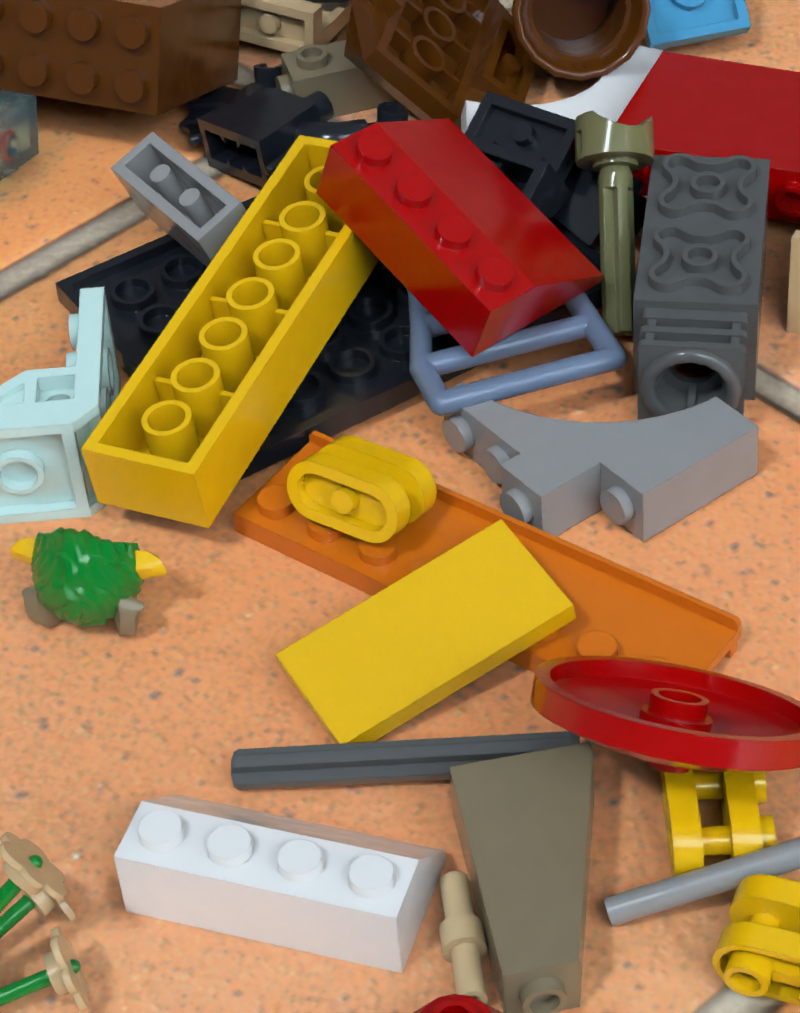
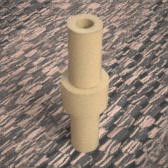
M451 871L440 878L445 920L439 926L442 954L447 962L452 963L456 994L471 996L486 1004L488 997L481 960L487 953L483 921L474 915L467 874L461 871Z

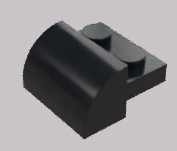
M487 91L465 135L548 219L552 218L561 209L571 193L564 181L575 162L574 119Z

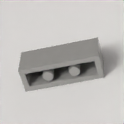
M153 131L111 167V170L139 209L206 267L211 263L247 211L238 199Z

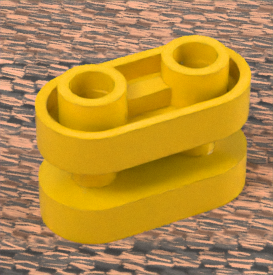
M353 435L341 436L332 441L318 453L312 454L296 464L290 470L287 477V492L290 501L301 515L314 522L369 543L387 541L407 524L425 514L434 505L437 494L433 475L421 461Z
M689 769L687 773L677 774L660 771L662 803L672 877L704 867V856L728 855V859L776 844L773 815H760L758 804L767 803L765 772H693V769ZM720 799L723 825L701 827L698 800Z
M766 874L747 876L739 882L729 909L731 924L727 925L721 932L712 958L713 967L725 984L738 994L748 997L764 996L800 1006V882Z

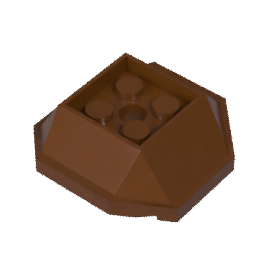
M351 0L352 5L344 57L420 120L449 118L457 127H461V114L466 100L481 103L487 91L522 103L525 102L536 64L531 61L517 40L512 15L499 0Z

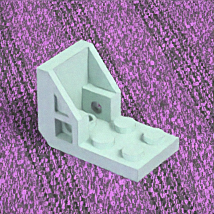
M104 287L80 289L79 313L69 314L68 320L72 350H76V352H67L66 367L25 370L0 385V524L91 517L107 505L97 501L81 451L82 446L121 391V376Z

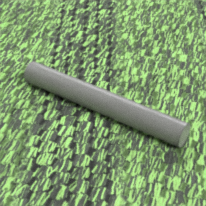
M800 837L604 898V903L610 922L614 927L736 889L739 882L750 875L766 874L778 876L800 869Z

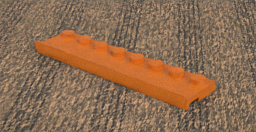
M316 430L309 434V442L233 512L236 532L371 596L502 519L572 602L576 614V619L508 660L534 673L537 666L542 662L568 656L627 657L713 671L724 656L728 658L733 656L737 651V641L741 637V620L738 616L439 484H436L437 494L432 508L382 543H369L307 519L296 510L290 501L287 492V477L290 470L296 464L310 455L318 453L323 447L336 440Z

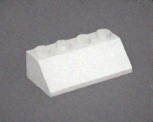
M175 794L141 801L114 854V861L126 912L402 974L446 861L445 850Z

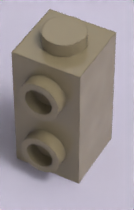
M346 40L324 45H305L296 51L281 54L283 75L276 76V88L303 98L316 91L323 92L332 103L333 117L374 109L383 102H398V100L344 57Z

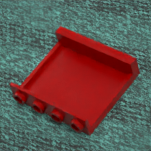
M663 51L624 109L617 123L639 125L653 116L654 155L686 153L692 156L703 157L744 155L751 158L770 159L768 217L800 223V72ZM651 166L632 172L635 177L646 184L640 193L642 196L648 195Z

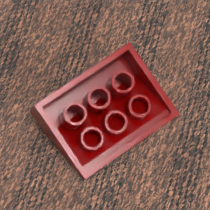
M449 118L376 122L330 146L316 193L471 357L476 356L599 284L604 276Z

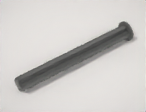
M569 731L238 749L233 753L231 759V778L234 788L240 791L449 780V767L580 744V736Z

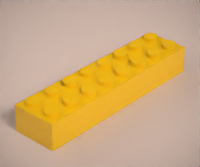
M304 135L298 136L82 446V455L99 503L209 528L379 261L375 254L316 193L330 146L338 141Z

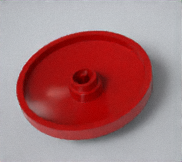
M560 657L542 662L535 669L530 702L540 715L567 731L604 748L646 760V765L653 769L682 774L687 773L689 769L725 773H747L800 768V701L773 689L703 669L627 657Z

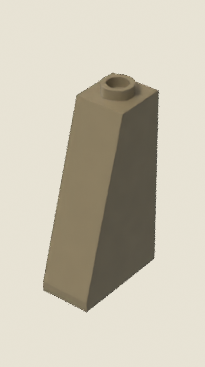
M591 743L574 744L449 767L453 816L478 915L483 921L487 951L503 1013H558L561 1010L580 1007L594 811V752Z

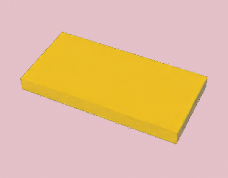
M500 519L275 655L283 672L335 744L374 742L576 619V614L572 602L503 520Z

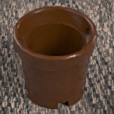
M513 0L511 13L517 40L533 63L556 77L583 81L608 75L631 59L646 36L651 6L650 0Z

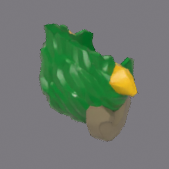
M60 527L52 533L39 532L36 539H19L11 547L10 553L14 559L31 565L34 585L22 591L25 612L30 620L46 627H55L64 620L77 626L89 628L105 625L108 620L114 619L119 637L136 634L140 611L144 610L143 602L137 600V595L141 592V585L144 583V579L164 576L167 573V568L159 556L149 551H140L138 543L112 542L110 539H101L98 536H93L85 529L78 532L72 528L64 529Z

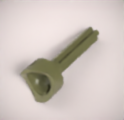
M592 110L578 115L574 120L575 161L578 168L599 173L601 273L604 275L601 280L602 318L616 338L633 336V297L636 283L632 172L651 166L655 161L653 116L639 125H626L609 120Z

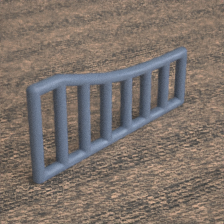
M407 289L410 322L409 372L430 410L439 416L459 412L462 408L490 400L497 402L619 370L627 361L624 349L585 292L563 304L572 317L518 330L476 356L471 357L461 345L433 352V338L449 334V332ZM587 338L595 350L448 389L440 375Z

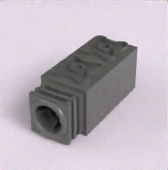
M686 153L654 155L655 161L651 166L633 297V394H638V420L681 411L706 402L715 396L743 415L744 401L755 400L766 259L770 159L751 158L744 155L730 157L692 156ZM695 363L705 365L713 371L703 377L691 378L681 375L672 366L675 364Z

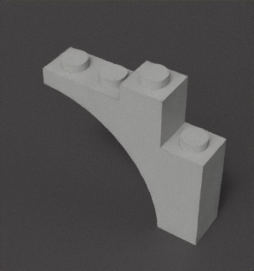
M461 382L453 387L464 385V383ZM716 396L706 402L670 414L620 422H579L553 419L522 412L490 400L462 408L459 412L444 415L442 423L444 437L451 448L458 453L464 452L484 469L493 482L501 484L500 505L503 513L554 536L560 535L600 510H603L614 524L622 525L641 541L645 542L757 474L759 426Z

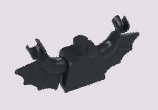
M261 63L253 66L255 82L244 86L242 89L222 86L201 96L194 102L187 103L185 109L189 114L179 123V129L190 134L188 142L191 146L204 144L210 167L263 187L299 135L340 141L376 122L408 121V112L403 111V106L399 102H383L377 106L376 122L367 123L365 119L327 122L333 118L334 110L329 98L323 92L316 91L303 98L277 89L275 78L276 76L283 75L282 64L275 67H267L266 63Z

